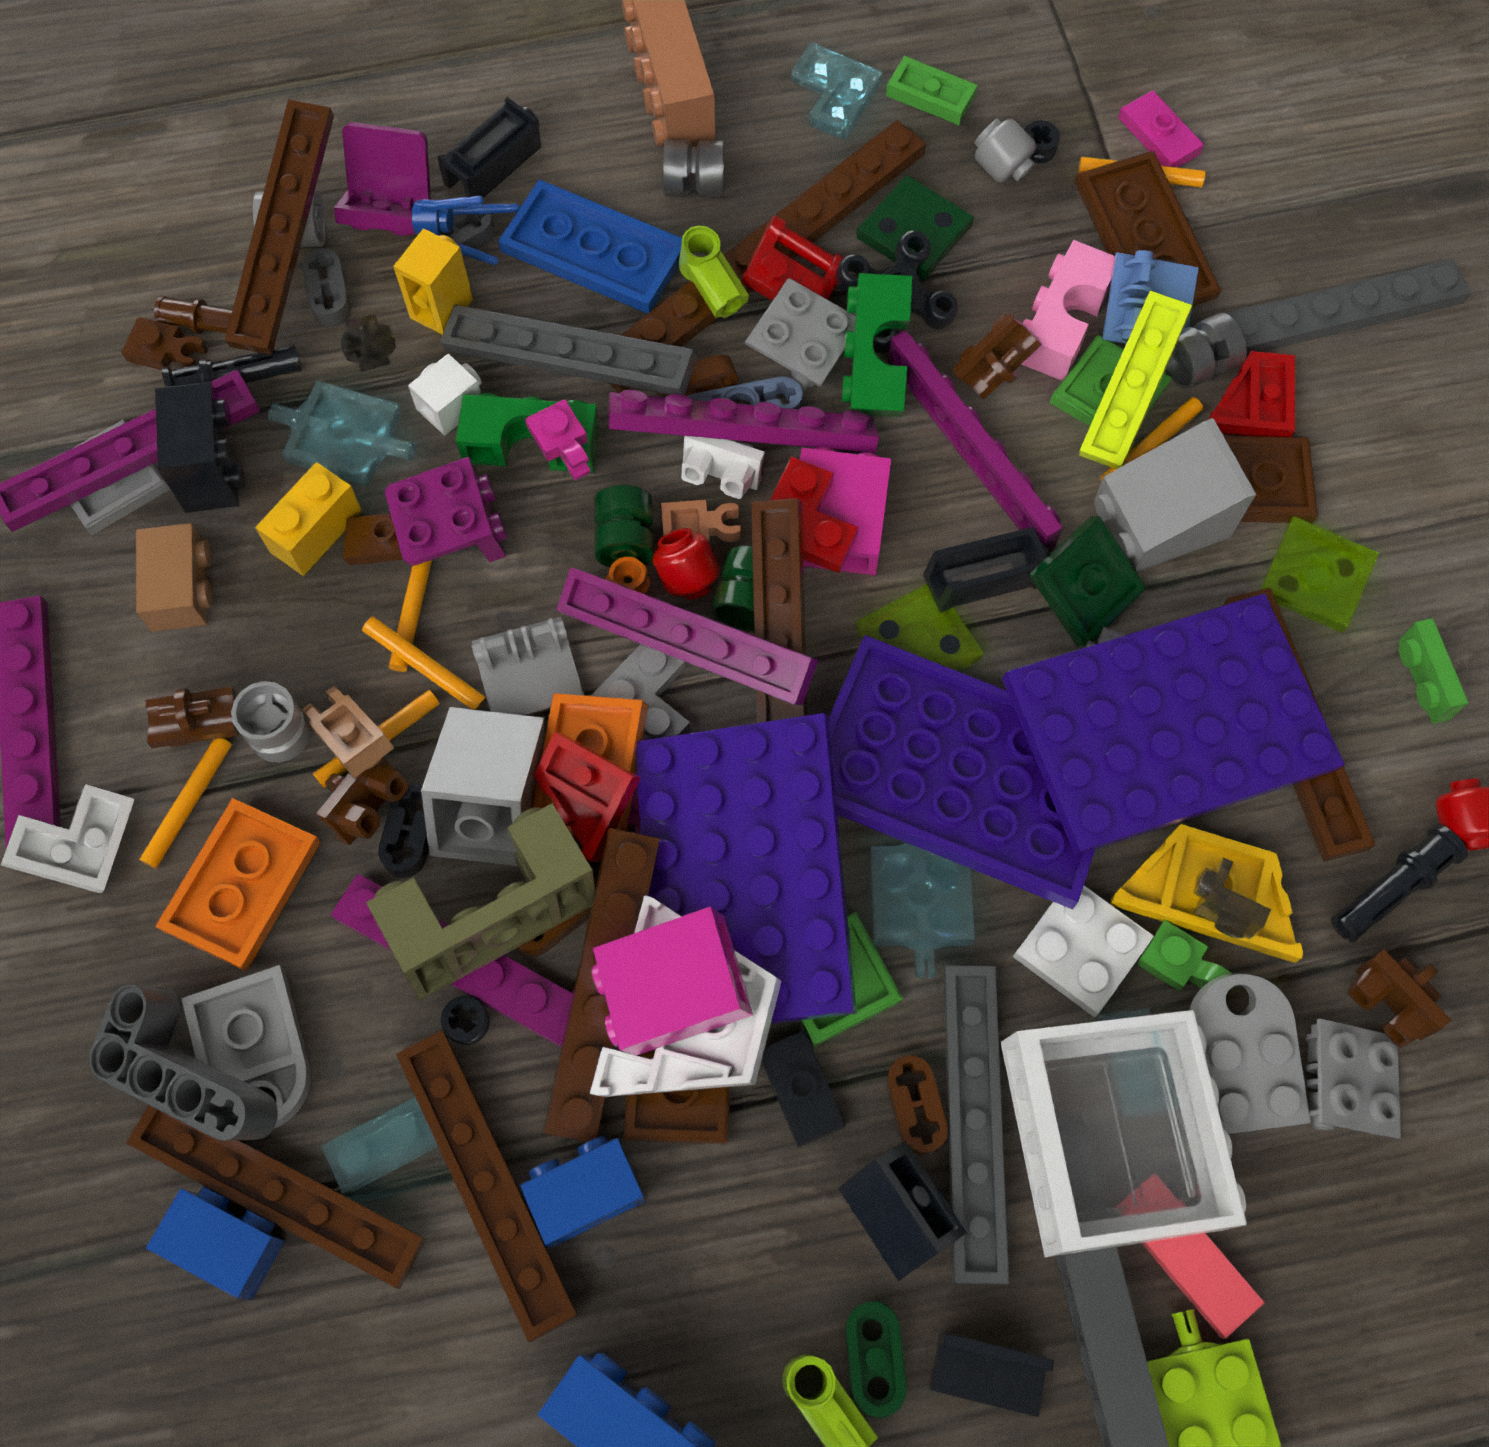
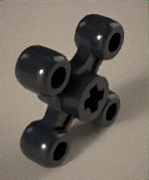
M908 231L901 236L895 247L896 265L887 271L882 272L873 269L864 257L857 254L846 256L836 268V284L846 293H848L849 286L857 287L859 273L913 276L910 312L923 317L924 322L933 329L946 328L958 314V302L954 295L947 291L928 292L920 287L916 270L925 263L931 250L928 237L920 231ZM909 248L914 249L917 253L910 251ZM848 271L856 273L857 277L850 275ZM936 307L941 308L944 313L939 312ZM898 329L882 331L885 335L884 338L877 335L873 340L874 352L879 354L890 350L891 338L899 333Z

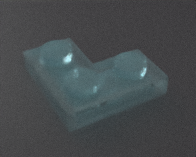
M810 42L792 69V82L822 94L809 114V125L845 141L882 84L883 72Z

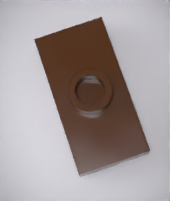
M390 513L346 519L343 559L349 565L404 560Z

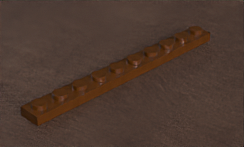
M896 120L775 215L786 221L785 226L813 243L925 155L926 143L900 121ZM772 217L724 254L739 281H741ZM776 241L774 248L791 259L798 255ZM689 281L620 336L682 347L717 318L713 315L695 284ZM741 282L748 294L753 291V289ZM608 383L618 393L630 388L628 386Z

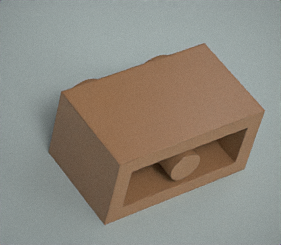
M192 523L136 530V613L152 632L207 625V608L213 606V594L211 585L206 580V567L212 565V552L208 540H202Z

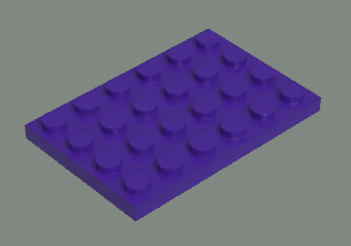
M1265 593L1007 671L1002 678L1075 856L1337 771L1345 765Z
M864 635L828 718L838 815L1073 910L1079 901L1095 850L1077 856L1074 855L1008 692Z
M825 713L637 741V776L641 777L638 783L641 835L660 839L648 896L680 916H685L710 906L725 916L734 950L781 980L771 1023L857 1014L829 721Z

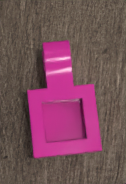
M565 399L525 418L527 429L548 462L560 456L574 480L591 473L590 468L586 464L589 461L588 457L581 445L588 442L586 432Z

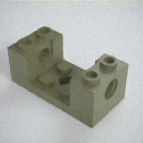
M553 803L542 809L535 807L524 811L514 820L512 825L507 827L509 838L517 850L514 852L516 864L527 883L525 884L522 881L513 883L500 891L495 901L482 908L470 907L459 912L451 919L450 925L442 929L414 877L405 882L394 881L383 886L377 891L375 898L366 902L419 1002L592 906L595 892L592 868Z

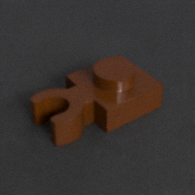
M138 317L121 353L127 362L161 370L162 367L169 366L171 361L178 363L180 368L196 365L195 359L187 356L192 352L206 354L208 349L203 340L197 336L189 335L183 337L177 326Z

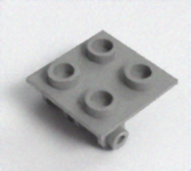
M788 278L746 339L745 344L791 370L793 379L800 384L802 391L814 385L821 387L845 350L846 331H854L855 316L848 314L846 310Z
M561 617L550 618L546 621L521 626L517 629H510L506 632L481 637L472 641V650L479 667L490 712L529 716L550 710L553 693L584 695Z
M1317 1019V1024L1311 1025V1034L1306 1035L1308 1062L1314 1063L1306 1065V1072L1318 1074V1079L1306 1081V1087L1318 1089V1092L1308 1093L1309 1116L1312 1119V1128L1316 1130H1334L1335 1126L1401 1139L1398 1047L1384 1033L1325 1019Z

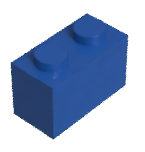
M606 1136L595 1138L577 1149L579 1157L560 1165L558 1159L543 1163L529 1172L531 1180L520 1185L544 1244L549 1248H553L646 1202L618 1138L610 1142L607 1141Z
M202 1186L199 1193L181 1188L146 1249L236 1298L253 1300L286 1241L271 1233L276 1224L251 1210H247L244 1217L229 1211L226 1208L231 1200L206 1186Z

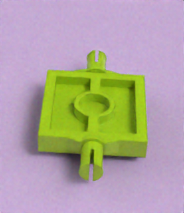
M1194 1309L1172 1313L1181 1347L1165 1357L1147 1360L1169 1447H1281L1250 1340L1241 1339L1223 1344L1202 1342Z

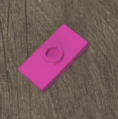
M1153 90L1125 105L1120 110L1118 116L1120 121L1149 152L1154 151L1162 166L1178 168L1201 154L1204 144Z

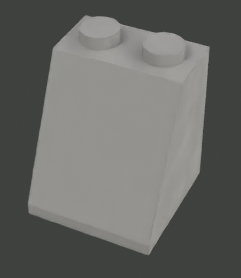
M1212 418L1105 475L1094 499V504L1098 516L1101 517L1103 522L1107 521L1114 534V539L1134 570L1138 572L1231 538L1256 493L1215 420Z
M449 707L421 789L430 856L517 866L514 852L517 850L509 838L507 827L512 825L521 813L532 808L537 782L533 774L541 760L545 740L543 717Z

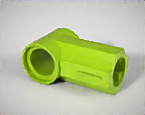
M698 225L688 229L684 233L681 242L679 258L681 274L695 284L715 318H726L737 313L748 302L749 295L722 254L718 234L707 226ZM693 252H702V253L706 254L707 256H705V257H697V256L693 255L692 253H693Z
M810 1354L798 1355L789 1361L782 1375L785 1393L794 1402L824 1447H870L878 1439L875 1432L835 1377L831 1366L825 1360ZM806 1365H815L822 1374L823 1383L821 1389L812 1397L800 1396L795 1388L794 1380L796 1373Z

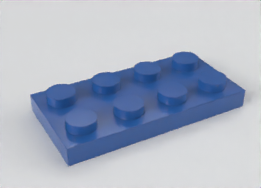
M539 179L498 243L500 252L648 314L654 308L679 267L682 238Z

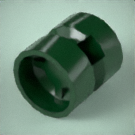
M614 485L597 492L594 497V521L597 526L594 532L595 559L607 567H611L617 559L622 557L636 558L644 565L650 563L654 554L653 529L649 528L653 523L652 495L647 490L632 485Z
M733 547L727 555L722 572L724 582L718 585L711 608L712 614L716 619L728 626L755 632L753 547Z

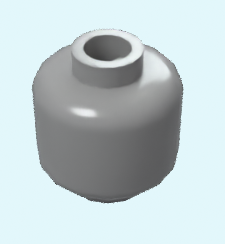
M998 118L995 119L974 142L978 147L975 152V160L998 183H1004L1012 177L1018 182L1035 165L1031 156L1036 150V143L1013 119H1006L1002 122Z

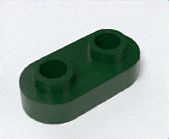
M875 1301L865 1302L850 1312L845 1324L850 1389L855 1404L862 1412L872 1417L884 1418L896 1413L903 1405L906 1397L907 1387L900 1325L895 1313L885 1304ZM868 1319L877 1321L881 1326V1336L874 1342L866 1340L862 1335V1325ZM876 1376L882 1377L888 1387L886 1395L881 1399H874L868 1393V1383Z

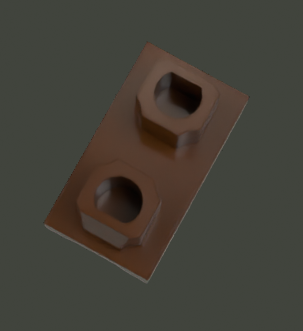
M1011 313L1008 315L1002 314L992 324V330L977 345H970L960 355L961 361L952 370L957 378L968 384L984 400L1004 380L1010 384L1018 378L1015 370L1042 343L1035 334Z
M232 687L191 693L189 689L184 688L177 689L172 696L146 699L149 722L147 744L153 749L238 736V730L233 724L231 715L232 706L236 699V691Z
M382 757L377 765L363 771L355 778L350 773L345 778L333 773L325 781V785L332 794L316 815L334 831L336 838L340 842L350 846L356 837L370 839L380 826L381 817L378 815L377 810L385 800L390 802L400 801L409 789V784L385 757Z
M1383 949L1355 970L1359 976L1348 989V995L1361 1008L1367 1011L1383 1000L1395 1015L1382 1027L1384 1033L1397 1047L1401 1048L1416 1039L1422 1040L1442 1030L1451 1021L1435 1003L1442 995L1428 982L1438 973V970L1431 963L1418 971L1405 957L1397 963Z

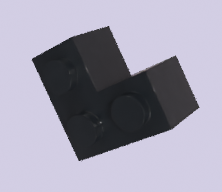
M211 382L155 388L158 469L184 512L189 513L239 506L238 489L245 487V478L240 461H233L230 442L228 438H225L224 427L231 425L230 410L226 399H219Z

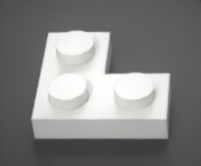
M85 784L69 829L19 815L0 866L102 893L105 889L134 799Z

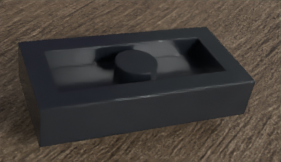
M803 1030L766 1046L761 1063L797 1148L845 1128L843 1118L805 1031Z

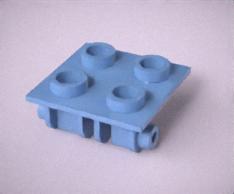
M1139 250L1135 252V255L1117 252L1115 254L1102 340L1122 344L1127 343L1149 291L1193 305L1199 267L1153 259V253L1150 251ZM1190 313V315H1189V317H1188V320H1187V322H1186V324H1185V326H1184V329L1189 327L1190 318H1191V313Z

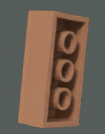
M621 0L626 23L630 22V26L624 27L626 45L629 52L635 51L637 57L633 58L637 82H644L646 86L645 89H642L647 114H653L656 119L652 121L656 145L664 146L665 139L689 140L692 146H697L700 140H715L714 92L685 0Z

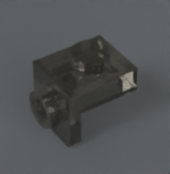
M1223 857L1213 869L1205 867L1200 874L1193 890V894L1200 897L1194 913L1214 922L1215 928L1227 936L1250 939L1265 926L1271 909L1223 887L1233 864V861Z

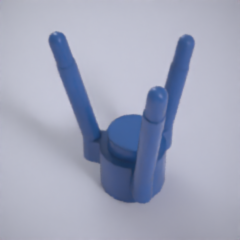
M482 196L442 200H416L412 209L413 231L418 235L424 228L440 236L444 235V233H451L454 222L453 215L518 212L520 206L518 204L503 203L483 204L484 199ZM456 242L460 246L462 255L492 265H497L499 262L495 256Z

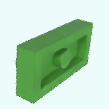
M904 56L887 84L886 96L960 125L976 97L978 85Z
M1433 618L1417 621L1398 640L1399 655L1404 666L1411 671L1417 686L1416 695L1418 702L1424 710H1427L1432 724L1449 721L1468 704V700Z

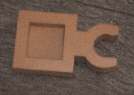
M706 500L661 503L663 536L677 529L689 528L692 532L703 534L708 540L711 536H717L726 542H734L741 539L740 526H727L723 524L726 519L739 518L738 504L725 503L717 507L715 511H707Z

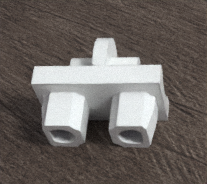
M684 436L681 478L683 481L695 485L703 484L707 475L720 478V489L726 495L741 499L749 488L758 489L762 480L761 468L765 452L753 448V445L738 440Z

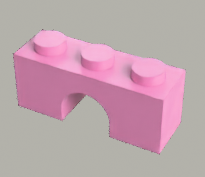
M1075 240L1072 241L1065 256L1058 253L1048 276L1053 281L1049 288L1041 286L1034 301L1032 311L1037 313L1033 321L1025 318L1022 323L1039 338L1042 345L1022 365L1063 381L1070 372L1081 350L1089 324L1070 316L1067 311L1081 310L1094 316L1098 315L1110 291L1115 256Z

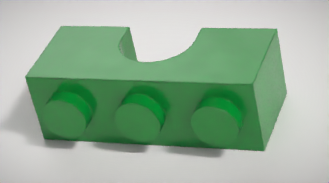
M859 273L857 287H848L847 313L855 314L854 331H846L844 358H853L852 376L843 375L842 402L850 403V410L859 411L870 416L902 417L904 413L907 366H893L882 362L874 352L873 340L880 332L887 329H907L910 322L913 276Z
M491 393L479 395L463 394L456 435V444L461 459L469 456L472 463L476 465L506 467L511 447L522 439L533 438L527 429L525 418L559 401H546L532 396L522 399L506 398ZM580 400L567 401L568 405L586 432L588 442L581 445L589 460L586 464L590 468L591 473H594L600 430L596 404H587ZM560 456L548 462L550 470L568 471Z

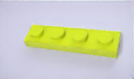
M1149 291L1080 448L1079 456L1113 469L1124 466L1191 313V304Z

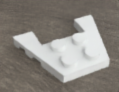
M644 896L634 933L682 916L654 898ZM735 951L753 1016L657 1048L653 1059L602 1047L590 1094L610 1097L755 1085L781 980Z

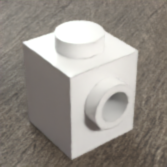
M447 354L437 363L428 365L421 375L410 383L408 387L416 409L445 436L458 426L463 394H481L479 386L482 382L476 371L469 364L464 363L460 365L451 355Z

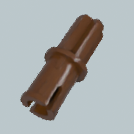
M159 296L154 307L156 321L173 326L186 327L196 334H201L204 330L226 334L232 310L208 306L203 299H197L192 302Z

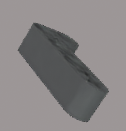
M132 984L121 986L115 991L91 1048L89 1063L93 1075L99 1080L218 1140H258L265 1138L272 1132L277 1122L278 1111L274 1099L269 1094L168 1045L181 1010L180 1000L174 991L163 987Z

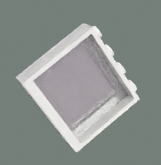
M1194 1010L1022 1030L1015 1032L1001 1042L1044 1257L1217 1232L1247 1225L1244 1215L1246 1199L1241 1186L1236 1183L1231 1163L1232 1143L1227 1131L1222 1127L1217 1107L1219 1091L1215 1080L1209 1075L1204 1054L1206 1051V1039L1202 1028L1197 1025Z

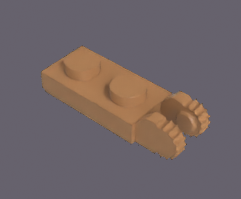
M334 685L326 691L328 700L332 704L330 708L321 713L317 707H313L309 703L301 710L310 720L309 724L316 734L355 778L363 771L377 765L382 757L392 751L394 747L384 733L349 695L344 696Z

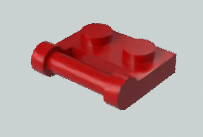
M774 215L768 223L740 282L773 301L787 279L790 278L829 300L836 284V268L844 257L838 253L834 255L829 254L785 226L786 221ZM776 241L824 270L822 277L775 249Z

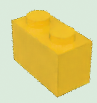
M423 228L393 267L410 319L443 335L454 305L468 307L473 301V295L460 246L448 236H438Z
M315 462L255 528L272 555L304 576L344 533L346 519L358 517L363 511L351 485Z

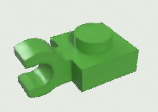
M1166 920L1163 921L1137 962L1138 966L1179 992L1187 981L1192 982L1201 989L1212 979L1231 973L1218 964L1202 960L1201 958L1208 949V946Z

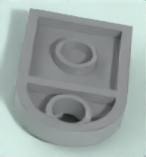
M278 965L181 998L195 1058L260 1090H273L276 1095L278 1111L274 1129L289 1121L300 1110L307 1098L311 1085V1067L285 969Z
M1244 973L1221 975L1206 983L1194 997L1190 1010H1194L1197 1025L1202 1028L1205 1035L1206 1051L1204 1054L1209 1075L1215 1080L1218 1087L1219 1103L1217 1107L1223 1129L1228 1134L1311 1123L1295 1017L1286 996L1270 981L1259 976ZM1236 985H1242L1249 994V1004L1239 1014H1233L1226 1005L1227 992Z

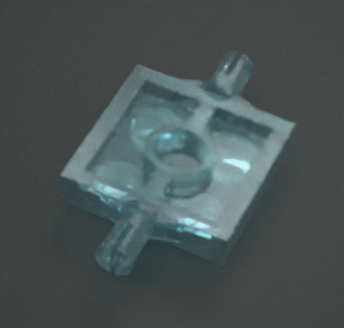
M317 381L309 398L299 409H292L277 403H273L271 405L272 409H269V421L291 426V436L282 452L286 463L310 469L317 462L341 479L369 486L379 462L387 454L407 461H411L413 459L412 455H415V443L393 438V431L402 414L398 403Z
M906 842L897 846H871L870 872L873 946H905L914 949L915 977L923 979L925 960L926 979L936 977L935 949L942 946H973L975 941L971 870L966 866Z

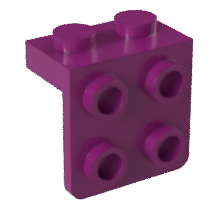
M356 122L347 123L342 129L347 191L334 207L335 222L337 224L351 225L356 230H370L374 228L389 230L399 236L415 234L412 226L413 204L416 200H431L428 140L426 135L416 130Z
M469 456L392 483L385 489V496L402 558L408 565L416 566L475 544L481 549L489 563L506 557L502 540L508 538L507 530L500 513L493 514L490 504L491 501L497 500L494 487L488 474L480 476Z

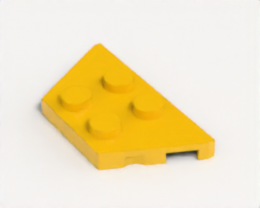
M1180 824L1164 843L1113 895L1110 901V905L1162 922L1166 920L1175 926L1289 962L1297 963L1303 956L1301 943H1296L1289 916L1293 912L1288 894L1281 885L1283 875L1277 853Z

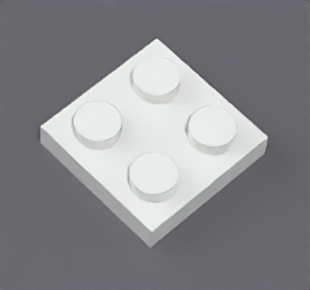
M1083 886L1079 901L1073 910L1055 902L1051 904L1013 957L1095 1018L1154 936L1090 889Z

